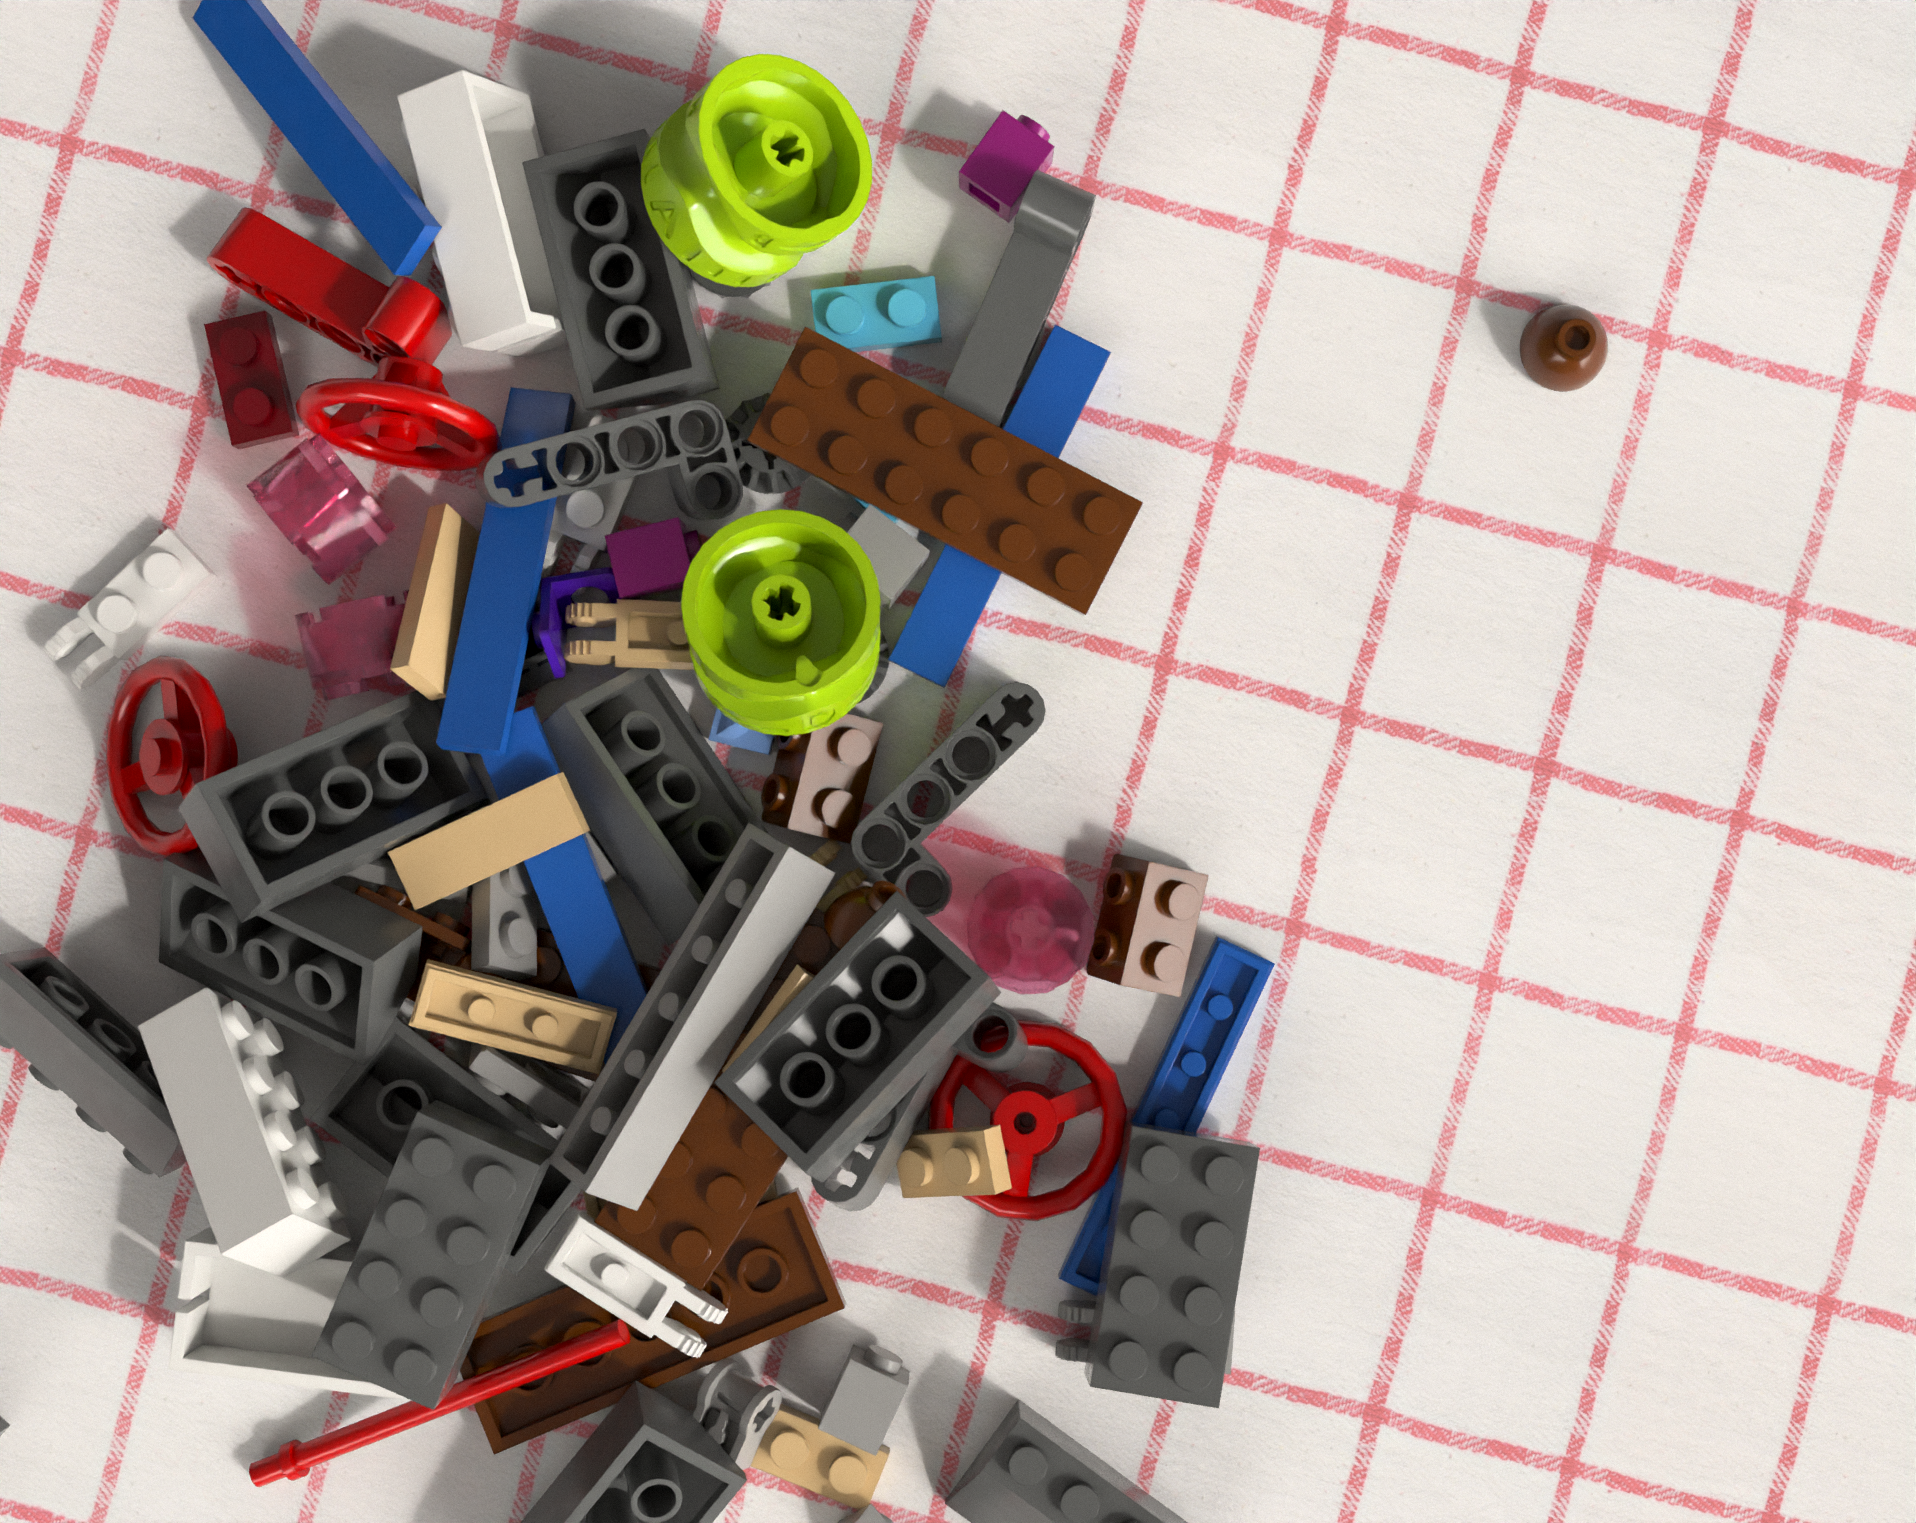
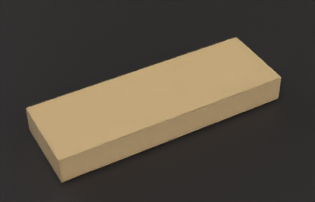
M447 503L428 508L390 667L394 673L430 701L446 698L480 532Z
M561 772L395 848L388 853L414 909L417 910L590 831V828L564 772Z
M428 959L409 1026L599 1074L617 1015V1009Z

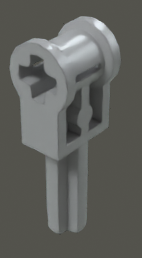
M724 1358L705 1377L699 1389L697 1406L692 1416L735 1463L744 1470L750 1467L765 1431L779 1410L782 1393L773 1385L762 1387L740 1372L738 1362L732 1358Z

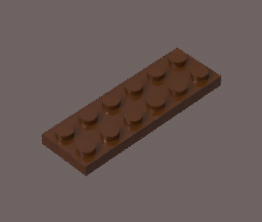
M806 326L747 440L748 443L868 505L871 504L887 515L1081 615L1087 614L1143 504L1138 499Z
M817 907L813 910L638 1210L636 1211L607 1201L594 1221L605 1230L680 1276L699 1291H702L788 1158V1155L714 1082L723 1074L722 1069L796 965L801 966L816 976L839 952L826 932L824 926L825 912Z
M794 1188L776 1196V1198L757 1204L702 1289L728 1309V1313L721 1324H714L711 1321L702 1319L695 1312L676 1300L665 1317L677 1320L697 1332L704 1339L707 1346L700 1357L696 1358L686 1355L656 1335L650 1338L625 1322L630 1334L629 1344L473 1404L494 1455L617 1404L635 1380L653 1389L844 1309L846 1301L799 1188ZM564 1284L483 1318L460 1368V1373L463 1380L471 1378L620 1318Z

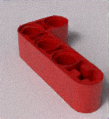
M244 207L240 210L207 256L209 265L233 285L377 368L380 359L390 356L413 358L432 365L452 336V329L444 303L419 282L405 276H397L392 285L388 287L251 208Z

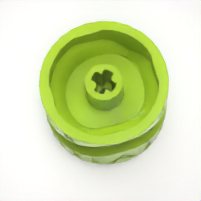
M772 54L746 56L726 65L694 95L692 100L679 107L655 130L646 146L641 164V188L644 204L652 225L664 244L682 263L697 274L716 283L733 287H755L770 283L794 268L804 253L815 251L842 234L860 216L868 201L872 184V158L868 139L861 121L849 101L833 83L817 70L798 60Z
M784 509L760 511L736 519L719 529L702 545L692 560L683 583L681 599L683 625L689 643L692 665L700 687L710 702L727 718L745 728L764 734L790 736L810 733L827 727L845 716L861 701L873 681L880 652L879 624L881 599L878 579L870 559L861 546L841 527L823 517L803 511Z

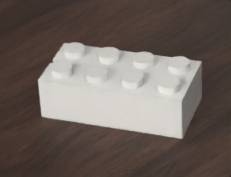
M465 70L457 71L398 95L403 117L401 133L405 144L412 152L419 179L417 183V196L442 226L434 239L435 243L432 253L434 262L444 277L450 301L448 309L449 321L453 331L459 337L461 346L486 351L498 350V353L527 358L567 344V337L522 165L524 161L544 156L529 95Z
M204 988L138 1025L220 1253L284 1278L350 1241L351 1237L343 1219L348 1215L346 1201L338 1187L327 1179L321 1161L326 1159L324 1145L317 1133L305 1123L300 1110V1106L305 1103V1098L296 1079L288 1071H285L278 1054L284 1049L283 1041L271 1021L267 1018L259 1019L247 1012L238 1001L233 1000L230 1002L210 989Z
M211 1227L185 1240L177 1299L191 1300L208 1288H210L209 1297L199 1296L175 1312L168 1370L412 1401L312 1357L359 1246L343 1244L282 1278L222 1255Z

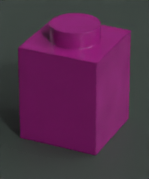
M1002 110L959 170V188L1010 223L1019 210L1022 199L1036 170L1046 173L1052 164L1055 146L1048 142L1050 139L1049 133L1040 124L1025 115H1020L1018 119H1015Z
M679 517L604 535L619 597L625 600H640L683 589V583L690 564L702 547L698 530L687 532L685 523Z

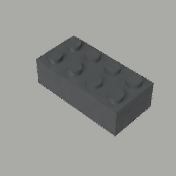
M416 690L196 783L178 809L241 923L389 854V851L469 815L488 797L464 752L443 750L437 745L436 740L442 713L435 700L430 701Z
M438 1100L419 1110L312 1357L434 1410L454 1385L550 1164L548 1161L554 1151Z
M1130 1121L1125 1122L1084 1371L1090 1387L1219 1408L1259 1159V1147L1248 1141Z

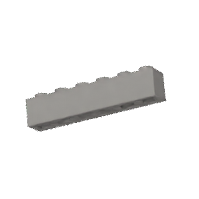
M748 823L548 1162L585 1193L636 1211L638 1210L835 875L834 872Z

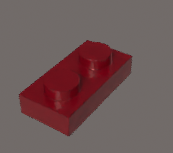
M264 310L204 324L231 445L237 449H243L299 436L272 315Z

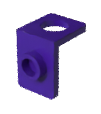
M611 567L542 578L540 611H535L533 614L532 630L537 647L545 650L555 678L565 677L564 645L567 643V629L577 627L565 621L567 605L575 604L571 598L572 594L582 587H596L607 594L608 600L606 603L617 604V599H622L619 597Z

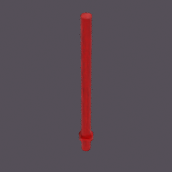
M619 1319L455 1383L434 1410L414 1401H409L302 1443L297 1439L289 1441L280 1446L278 1453L250 1464L249 1475L251 1481L256 1487H262L285 1477L291 1481L300 1479L309 1474L310 1467L630 1343L629 1330L625 1322Z

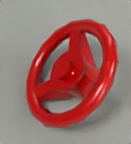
M400 356L384 357L379 360L377 373L372 378H330L310 384L295 403L297 414L305 428L326 442L358 456L394 466L427 471H465L477 468L485 456L502 449L496 425L476 409L452 399L442 383L443 374L438 368L413 358ZM345 403L333 416L324 410L325 407ZM437 443L438 445L444 448H433L426 446H430Z
M160 655L132 670L116 694L107 727L106 769L112 802L125 831L148 852L166 857L174 852L187 853L199 847L187 823L173 833L161 831L147 817L137 793L152 790L158 795H171L180 789L183 799H185L196 783L237 767L238 750L235 738L227 728L224 710L210 681L190 662L180 658ZM161 682L164 719H156L148 725L142 738L139 761L131 764L132 732L140 705L151 688Z
M1017 1020L1027 1036L1029 1046L1048 1047L1075 1061L1091 1083L1057 1096L1047 1087L1034 1082H1021L1006 1087L989 1071L956 1055L930 1102L928 1129L953 1128L955 1098L962 1084H964L991 1110L990 1125H1000L1004 1148L1008 1152L1007 1164L1012 1188L996 1195L962 1197L997 1217L1040 1221L1076 1210L1106 1185L1120 1158L1127 1119V1108L1116 1072L1090 1041L1056 1023ZM994 1026L988 1029L981 1040V1051L989 1053L1001 1049L1008 1040V1027ZM1101 1107L1100 1142L1086 1169L1063 1188L1036 1196L1028 1195L1034 1157L1049 1152L1058 1143L1064 1131L1065 1121Z

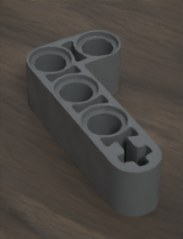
M1036 170L1017 212L1014 232L953 368L942 398L1000 427L1084 236L1093 212L1096 195Z
M704 400L682 402L495 451L484 457L478 464L475 473V485L480 496L490 505L499 508L521 507L662 468L667 469L674 498L679 509L688 517L697 520L723 519L735 512L740 506L743 497L742 480L726 421L718 408ZM687 412L696 415L704 426L703 439L695 448L683 442L679 435L678 426L680 419ZM626 428L636 430L644 440L645 451L643 457L635 464L623 459L618 451L617 442L619 436ZM565 444L575 446L584 457L585 466L583 473L573 481L564 478L556 467L555 458L557 452ZM534 450L537 451V459L532 455ZM504 460L509 470L537 465L540 477L514 484V496H511L508 488H496L494 484V476L503 472L502 461ZM705 474L713 476L718 481L721 490L718 503L711 509L705 508L696 497L695 488L697 482ZM542 480L547 486L545 490H542Z
M1020 682L1009 683L999 688L878 804L854 830L851 846L853 855L859 864L876 881H887L899 887L904 892L907 900L925 917L935 916L945 909L951 899L953 887L951 876L945 867L924 847L922 842L1037 732L1044 721L1046 712L1044 700L1039 692L1029 684ZM1009 697L1012 701L1017 702L1025 697L1032 704L1026 713L1032 722L1025 728L1022 724L1015 722L1004 731L1001 737L1009 740L1011 745L1002 752L993 736L983 728L976 726V723L986 716L993 727L1006 711L1001 704L1004 698ZM970 737L984 742L989 751L987 766L980 772L973 774L964 773L959 770L954 764L952 757L957 743ZM918 782H934L943 791L945 799L943 807L933 817H920L913 813L909 807V791ZM874 825H887L898 836V850L889 860H874L864 850V835ZM916 871H932L942 882V895L932 905H918L907 894V880Z
M992 1002L891 1110V1121L888 1128L877 1136L867 1135L860 1143L873 1153L870 1159L860 1152L857 1153L853 1150L823 1183L811 1177V1182L816 1192L825 1200L847 1211H860L870 1206L879 1196L956 1055L994 1073L1009 1072L1018 1067L1024 1060L1028 1049L1027 1036L1013 1015L1002 1006ZM994 1026L1008 1027V1040L1001 1049L989 1053L981 1051V1040L988 1029ZM842 1169L852 1172L857 1176L856 1182L852 1187L841 1184L836 1180Z

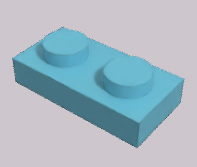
M935 276L811 290L815 332L853 352L942 342Z

